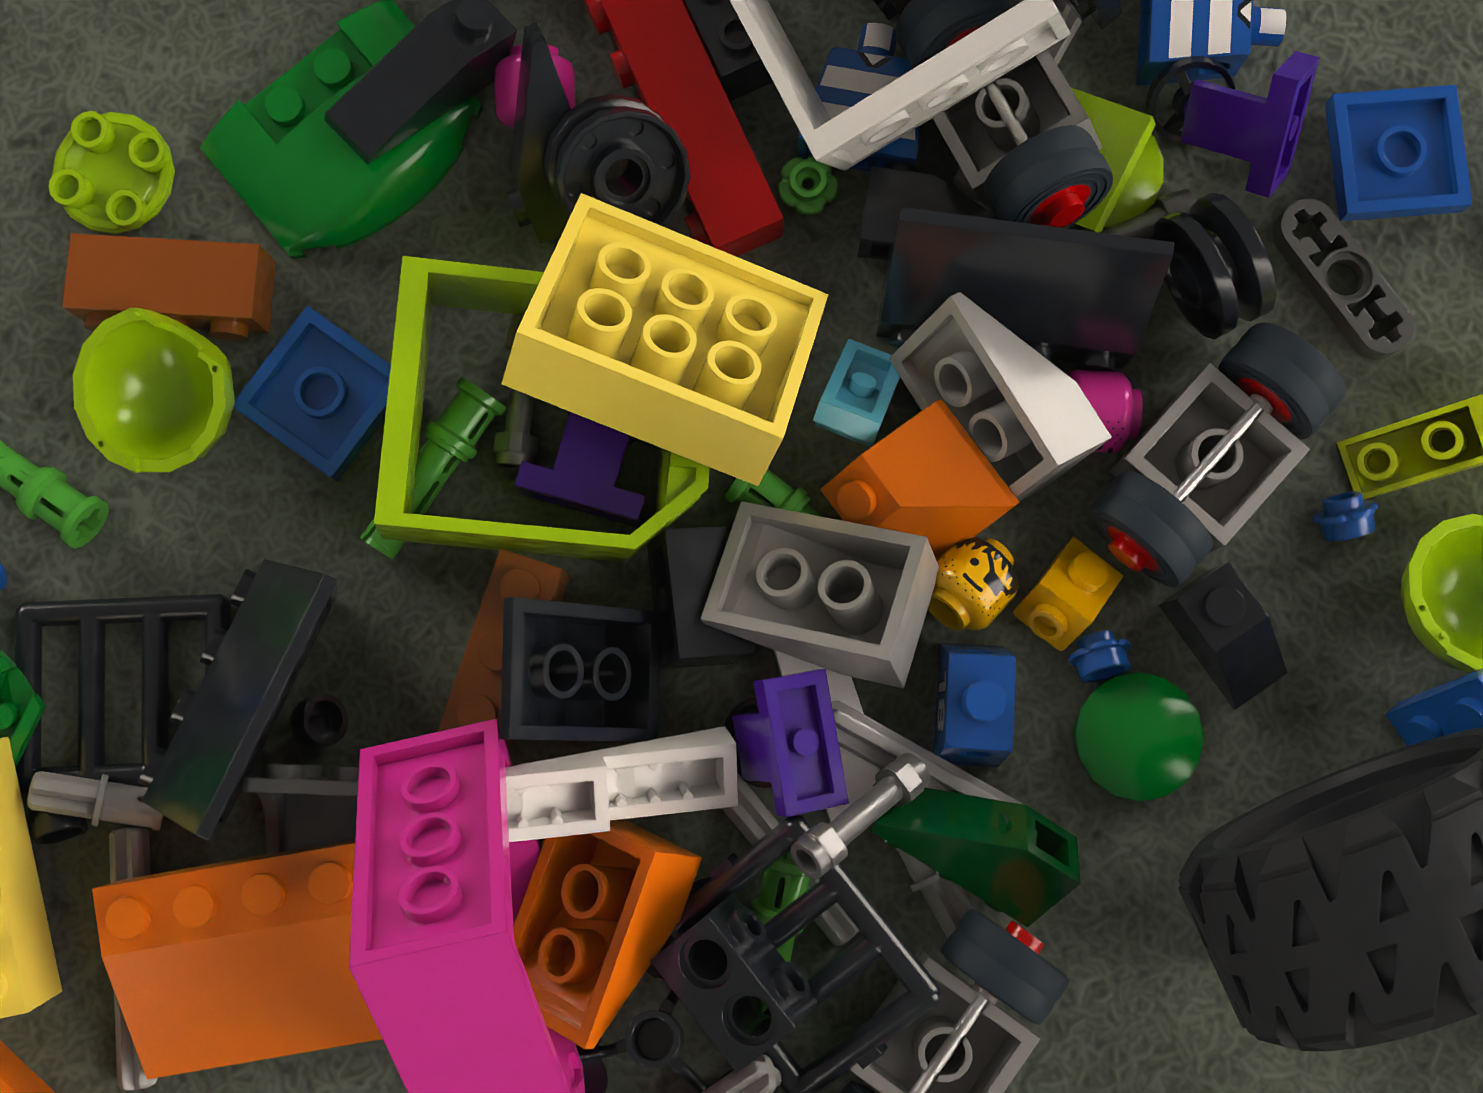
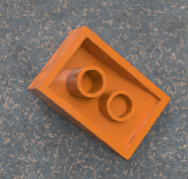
M625 819L610 820V831L545 838L513 930L516 947L547 1027L583 1049H594L650 966V961L657 956L679 923L703 857Z

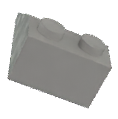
M961 292L950 296L889 358L921 411L942 398L1019 502L1044 489L1112 438L1075 380Z
M741 501L706 601L701 621L705 625L841 675L904 688L937 580L939 566L926 536Z

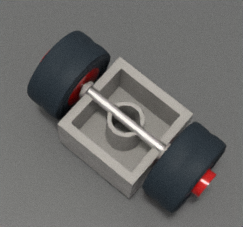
M911 0L898 19L896 25L897 40L913 69L1014 6L1010 0ZM1048 49L933 117L973 191L985 208L997 215L998 220L1068 228L1095 209L1112 187L1113 175L1111 168L1099 152L1103 148L1089 117Z
M1262 322L1255 324L1240 338L1237 345L1232 347L1223 357L1218 369L1209 363L1195 375L1109 470L1116 478L1107 487L1106 491L1090 506L1087 514L1091 524L1108 544L1114 556L1127 567L1137 572L1140 571L1165 586H1179L1192 573L1194 567L1200 564L1210 552L1225 546L1307 454L1310 449L1299 439H1307L1315 434L1324 424L1327 417L1341 405L1346 395L1345 384L1340 374L1321 352L1297 334L1271 323Z
M971 908L960 920L957 929L944 943L941 953L950 963L975 981V984L972 986L920 948L915 956L940 986L942 992L940 1002L885 1043L888 1048L880 1058L864 1069L857 1063L850 1070L880 1093H1004L1040 1038L1026 1024L998 1005L997 1001H1002L1030 1022L1040 1025L1052 1011L1054 1003L1061 998L1067 989L1070 979L1066 977L1065 973L1039 955L1045 944L1011 920L1004 930L980 911H975ZM899 980L875 1014L907 991ZM850 1081L840 1093L876 1092L861 1083Z

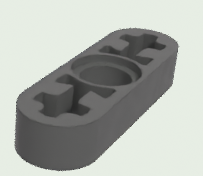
M1301 199L1291 204L1274 224V243L1352 348L1359 355L1367 359L1382 360L1407 346L1414 333V321L1411 313L1330 207L1315 199ZM1311 220L1317 227V230L1311 236L1312 239L1307 236L1298 240L1292 231L1297 227L1298 222L1304 224ZM1332 244L1336 250L1315 266L1311 259ZM1336 264L1345 265L1355 273L1358 285L1354 294L1340 295L1330 288L1327 282V271L1330 266ZM1370 294L1374 301L1353 315L1349 308H1352ZM1386 318L1393 328L1386 334L1387 338L1384 336L1374 340L1368 330L1374 326V321L1379 322Z

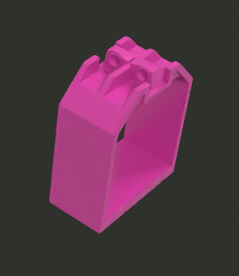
M497 719L360 749L349 968L408 1093H585L583 1064L576 1044L546 1026L514 941L513 927L542 848L539 839L509 842L505 767H511L513 764L505 740L500 739V726Z

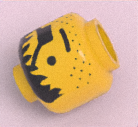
M978 537L957 543L944 551L936 559L939 570L928 610L936 620L951 630L961 631L968 629L975 631L988 627L1012 601L1019 588L1017 573L1013 568L1014 558L1010 551L995 539L987 538L982 540Z

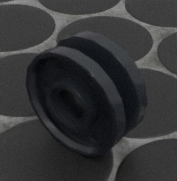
M608 94L586 99L565 113L549 136L544 157L547 185L569 218L581 193L663 227L670 223L684 203L690 181L687 150L675 130L664 122L663 118L656 111L637 98ZM628 159L627 169L621 176L612 180L605 179L606 172L611 164L617 160Z
M1210 193L1198 199L1191 206L1190 215L1185 212L1173 211L1161 217L1154 224L1153 240L1174 242L1173 257L1164 281L1182 314L1201 335L1215 340L1237 327L1238 318L1252 322L1274 309L1277 294L1274 272L1267 251L1250 220L1240 207L1224 194Z

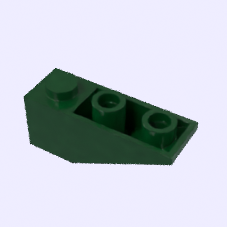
M924 788V791L911 802L901 807L892 806L870 825V831L877 834L889 846L903 850L932 868L941 878L953 881L982 899L993 910L1005 913L1027 928L1081 884L1077 837L1024 804Z

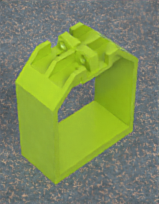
M402 256L374 525L382 539L500 550L501 548L511 552L626 562L694 506V503L708 490L710 467L660 448L655 515L630 535L412 514L433 305L524 315L544 272Z

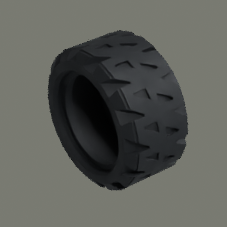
M1483 727L1418 742L1316 779L1236 817L1213 831L1192 850L1179 873L1180 878L1178 881L1181 886L1178 889L1243 1029L1246 1028L1248 1033L1254 1035L1257 1040L1301 1051L1346 1050L1407 1038L1444 1027L1483 1012Z

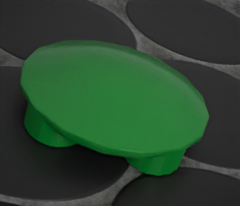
M1141 672L1114 676L1094 689L1081 707L1078 720L1072 732L1079 760L1092 780L1112 795L1134 801L1162 798L1184 785L1199 764L1204 741L1199 713L1187 694L1163 677Z

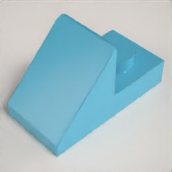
M848 339L819 401L813 418L815 426L872 447L900 378L889 360L892 355Z

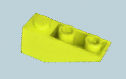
M1483 394L1337 442L1353 491L1361 492L1362 498L1365 500L1483 465Z

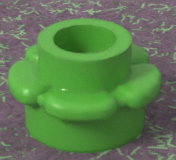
M813 155L807 159L795 157L789 160L781 169L782 181L778 183V194L781 201L786 206L803 215L820 213L828 203L834 201L838 193L839 183L837 177L832 176V166L816 161ZM810 179L813 181L814 186L811 189H805L802 186V182Z

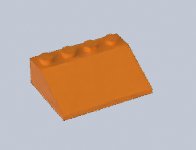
M355 839L128 878L92 889L101 957L147 1080L383 1039L349 968Z

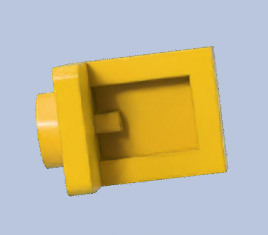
M1073 536L1060 550L1034 588L1019 602L1013 614L1027 625L1035 635L1046 640L1057 650L1063 651L1092 624L1124 575Z

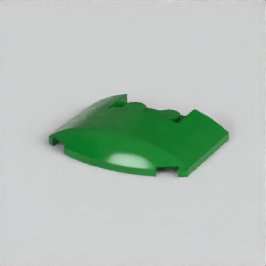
M393 0L378 1L336 22L340 30L246 104H243L238 99L219 120L200 146L204 154L292 259L306 258L301 249L329 247L332 245H336L338 249L353 245L374 235L401 218L421 202L443 180L457 162L464 150L461 143L465 138L472 114L479 120L483 107L473 95L368 165L324 120L325 112L415 27Z

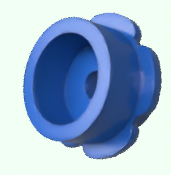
M1358 491L1340 493L1323 499L1324 510L1315 513L1312 518L1314 523L1321 525L1324 540L1341 541L1353 539L1376 530L1373 513L1378 509V504L1373 501H1363L1362 493Z
M1098 631L1076 641L1078 650L1069 656V663L1073 667H1077L1082 682H1100L1111 679L1114 676H1119L1131 668L1126 652L1131 649V643L1126 639L1116 641L1113 631Z

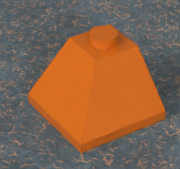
M942 398L929 405L866 450L820 489L843 521L926 536L936 559L951 546L974 538L1020 503Z

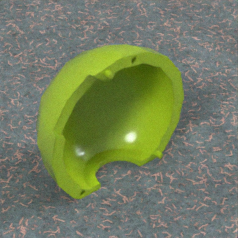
M128 308L103 320L82 344L73 372L74 409L86 437L110 462L135 473L171 472L204 457L225 434L235 404L231 364L222 351L207 338L188 326L168 316L142 308Z
M1469 514L1444 520L1424 535L1410 556L1401 582V598L1408 623L1414 635L1433 656L1448 667L1468 673L1483 668V515Z

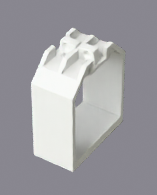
M730 0L813 157L818 162L844 171L1071 34L1053 0H1024L831 119L768 0Z

